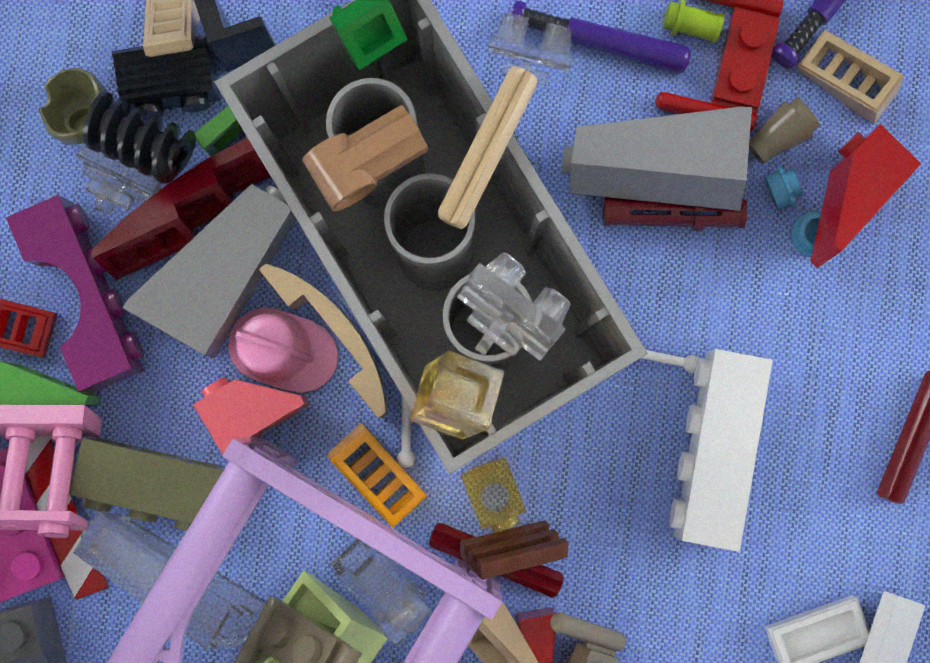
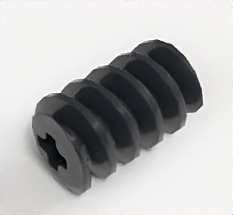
M107 91L99 93L93 100L84 122L83 137L87 148L97 153L102 152L109 159H119L120 163L126 167H136L137 171L143 175H153L156 181L163 184L172 182L178 177L188 164L195 149V132L189 130L179 140L180 125L172 122L162 132L163 117L155 114L146 122V109L138 106L130 113L129 101L121 98L113 105V94Z

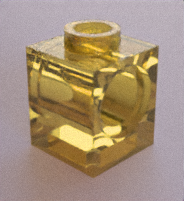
M447 351L425 365L409 420L462 440L489 429L504 371L452 351Z
M504 456L460 474L481 529L491 526L493 532L497 533L520 523L518 515L527 511ZM499 483L507 488L508 500L502 508L489 509L482 503L481 493L487 485Z

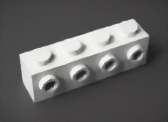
M719 349L706 351L705 359H698L694 373V386L700 387L697 406L691 405L689 407L686 419V433L692 434L689 452H682L677 472L678 480L683 481L680 500H673L669 516V527L675 528L674 537L679 540L740 552L772 359Z

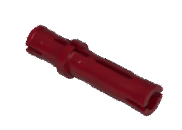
M604 197L603 226L691 227L692 231L702 232L703 227L745 228L747 222L746 199H742L740 211ZM631 210H668L669 213H668V214H631L630 211H631ZM680 211L718 212L717 215L679 214Z

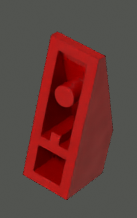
M881 124L865 137L858 131L837 151L843 158L829 173L810 261L816 268H819L842 252L921 165Z

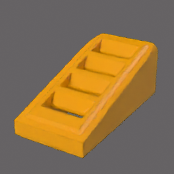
M362 423L327 454L335 467L392 528L427 497L424 491ZM366 442L370 448L349 465L345 460ZM378 456L383 462L362 480L358 474ZM392 471L396 476L375 494L371 488ZM404 484L408 491L391 507L387 508L383 502Z

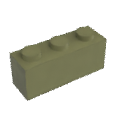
M82 438L69 495L84 498L82 506L94 510L111 511L112 505L130 509L128 516L137 520L157 522L158 516L175 519L174 527L187 531L225 467L102 438Z

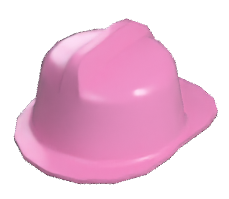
M264 307L249 311L237 320L230 332L228 349L231 361L239 372L253 380L286 391L306 393L317 390L327 383L337 368V347L335 340L326 328L314 321L288 312Z

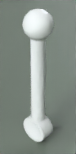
M646 350L648 354L642 357V359L684 367L689 373H695L696 364L699 359L695 355L683 358Z
M402 396V447L397 456V462L401 467L408 468L414 464L415 455L411 451V409Z

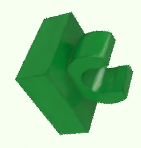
M355 0L343 9L337 5L332 9L333 15L329 17L349 57L359 70L408 40L390 0Z

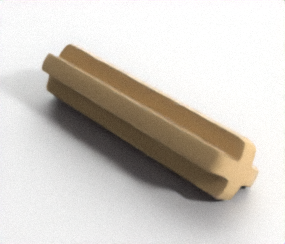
M517 66L509 69L438 209L439 218L445 223L460 229L467 226L537 87V77L531 72Z

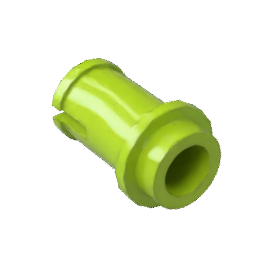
M679 0L678 3L669 2L662 28L670 30V36L681 33L710 41L713 44L718 41L724 23V14H717L685 5V0Z

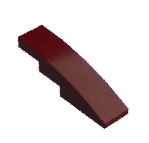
M248 137L207 158L164 186L109 232L91 250L92 258L115 280H118L179 252L197 235L196 227L213 220L234 201L233 194L248 188L251 184L254 185L271 177Z

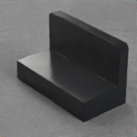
M194 0L208 44L227 71L242 66L276 45L262 17H256L231 26L217 0Z

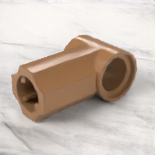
M400 105L349 136L346 133H342L322 141L307 152L302 161L331 210L339 211L355 204L370 194L377 187V181L428 152V146L411 115L403 105Z

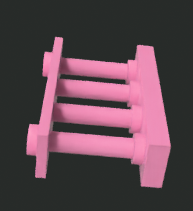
M0 405V436H5V439L9 440L0 497V530H38L37 534L39 536L50 538H67L69 530L87 531L88 520L71 511H67L76 443H80L82 437H100L101 417L85 405ZM36 436L52 437L56 441L46 511L19 510L29 444L35 442Z

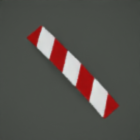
M36 436L35 442L29 444L25 470L38 511H46L55 448L49 436ZM69 495L67 511L78 515L72 497ZM69 530L67 538L49 537L63 574L76 600L108 588L85 530Z

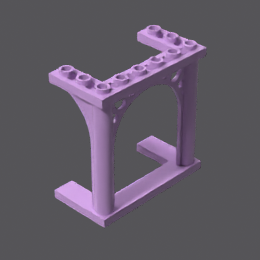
M260 436L233 438L222 457L229 460L227 466L107 663H159L160 660L164 663H182L183 641L191 615L269 485L445 591L403 663H458L484 617L486 616L492 620L503 601L497 579L491 577L482 580L465 561L458 558L454 565L356 507L295 470L294 468L299 460ZM170 638V648H165V645Z

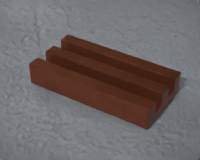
M544 520L460 541V556L484 580L568 557V541L564 538L559 539V533L555 529L549 530V524Z

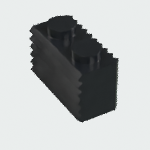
M206 36L196 37L192 50L153 57L145 55L143 46L112 51L119 99L122 98L129 101L130 113L139 106L146 109V120H149L155 114L161 117L164 116V110L182 108V111L199 112L210 108V102L221 100L220 91L214 82L218 80L214 51L208 44Z

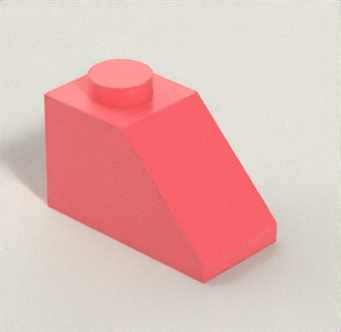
M226 377L205 387L201 391L204 398L193 404L222 454L233 438L260 436L311 405L308 398L303 395L234 379L229 382Z

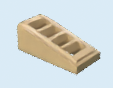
M146 0L143 41L146 56L153 57L189 51L194 48L200 22L194 0Z
M826 30L822 32L797 66L799 72L873 124L878 121L898 94L905 77ZM828 51H833L836 55L826 69L822 70L817 67ZM844 61H846L851 66L839 80L834 75ZM861 72L867 77L856 90L850 85ZM876 83L882 88L876 97L872 99L866 95Z
M503 602L492 620L486 616L484 617L468 645L483 663H538Z

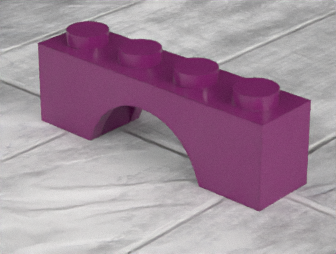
M56 195L6 217L23 260L40 267H59L68 274L78 290L81 304L79 321L71 337L60 347L78 392L94 393L144 371L140 362V358L144 357L141 343L134 332L128 333L121 317L126 314V310L123 308L124 303L115 289L110 290L103 274L107 271L92 258L91 250L94 247H92L86 231L91 227L83 208L78 203L74 205L73 202L60 195Z

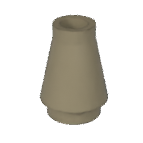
M795 98L790 103L784 101L756 135L749 140V149L757 160L764 164L771 158L813 138L812 132L820 126L819 122L801 99Z

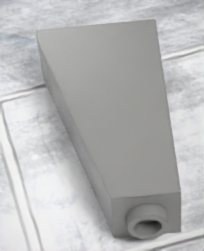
M742 106L577 127L574 145H565L562 162V173L570 174V193L740 211L747 179L752 107Z
M251 184L126 301L123 308L204 356L215 358L263 277L259 269L265 264L270 265L297 220L279 189L268 185L265 191Z

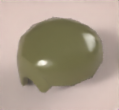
M80 67L63 69L49 78L44 84L48 101L44 107H39V113L48 133L54 139L67 145L83 144L84 122L88 110L98 94L106 91V89L92 73Z

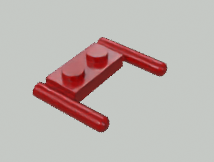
M702 0L733 8L711 103L668 92H660L655 99V105L659 110L675 114L742 106L752 107L750 132H752L757 119V110L763 94L784 0Z

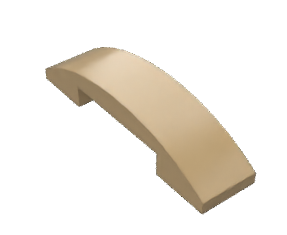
M269 264L262 266L259 271L288 307L296 310L306 301L311 303L363 368L348 382L377 418H382L389 413L387 395L378 365L365 340L347 316L324 294L298 276Z

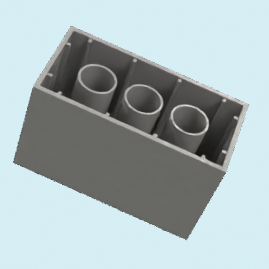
M352 0V1L348 2L347 4L343 5L341 8L343 9L344 7L348 6L349 4H351V3L354 2L355 0ZM390 0L408 40L361 70L357 68L349 57L329 19L333 15L331 12L214 82L450 474L648 353L513 134L467 226L463 229L456 228L439 218L438 209L493 101L431 0ZM403 105L419 128L428 146V152L377 181V187L360 201L342 210L332 211L304 165L303 157L322 141L342 133H346L349 136L398 106Z

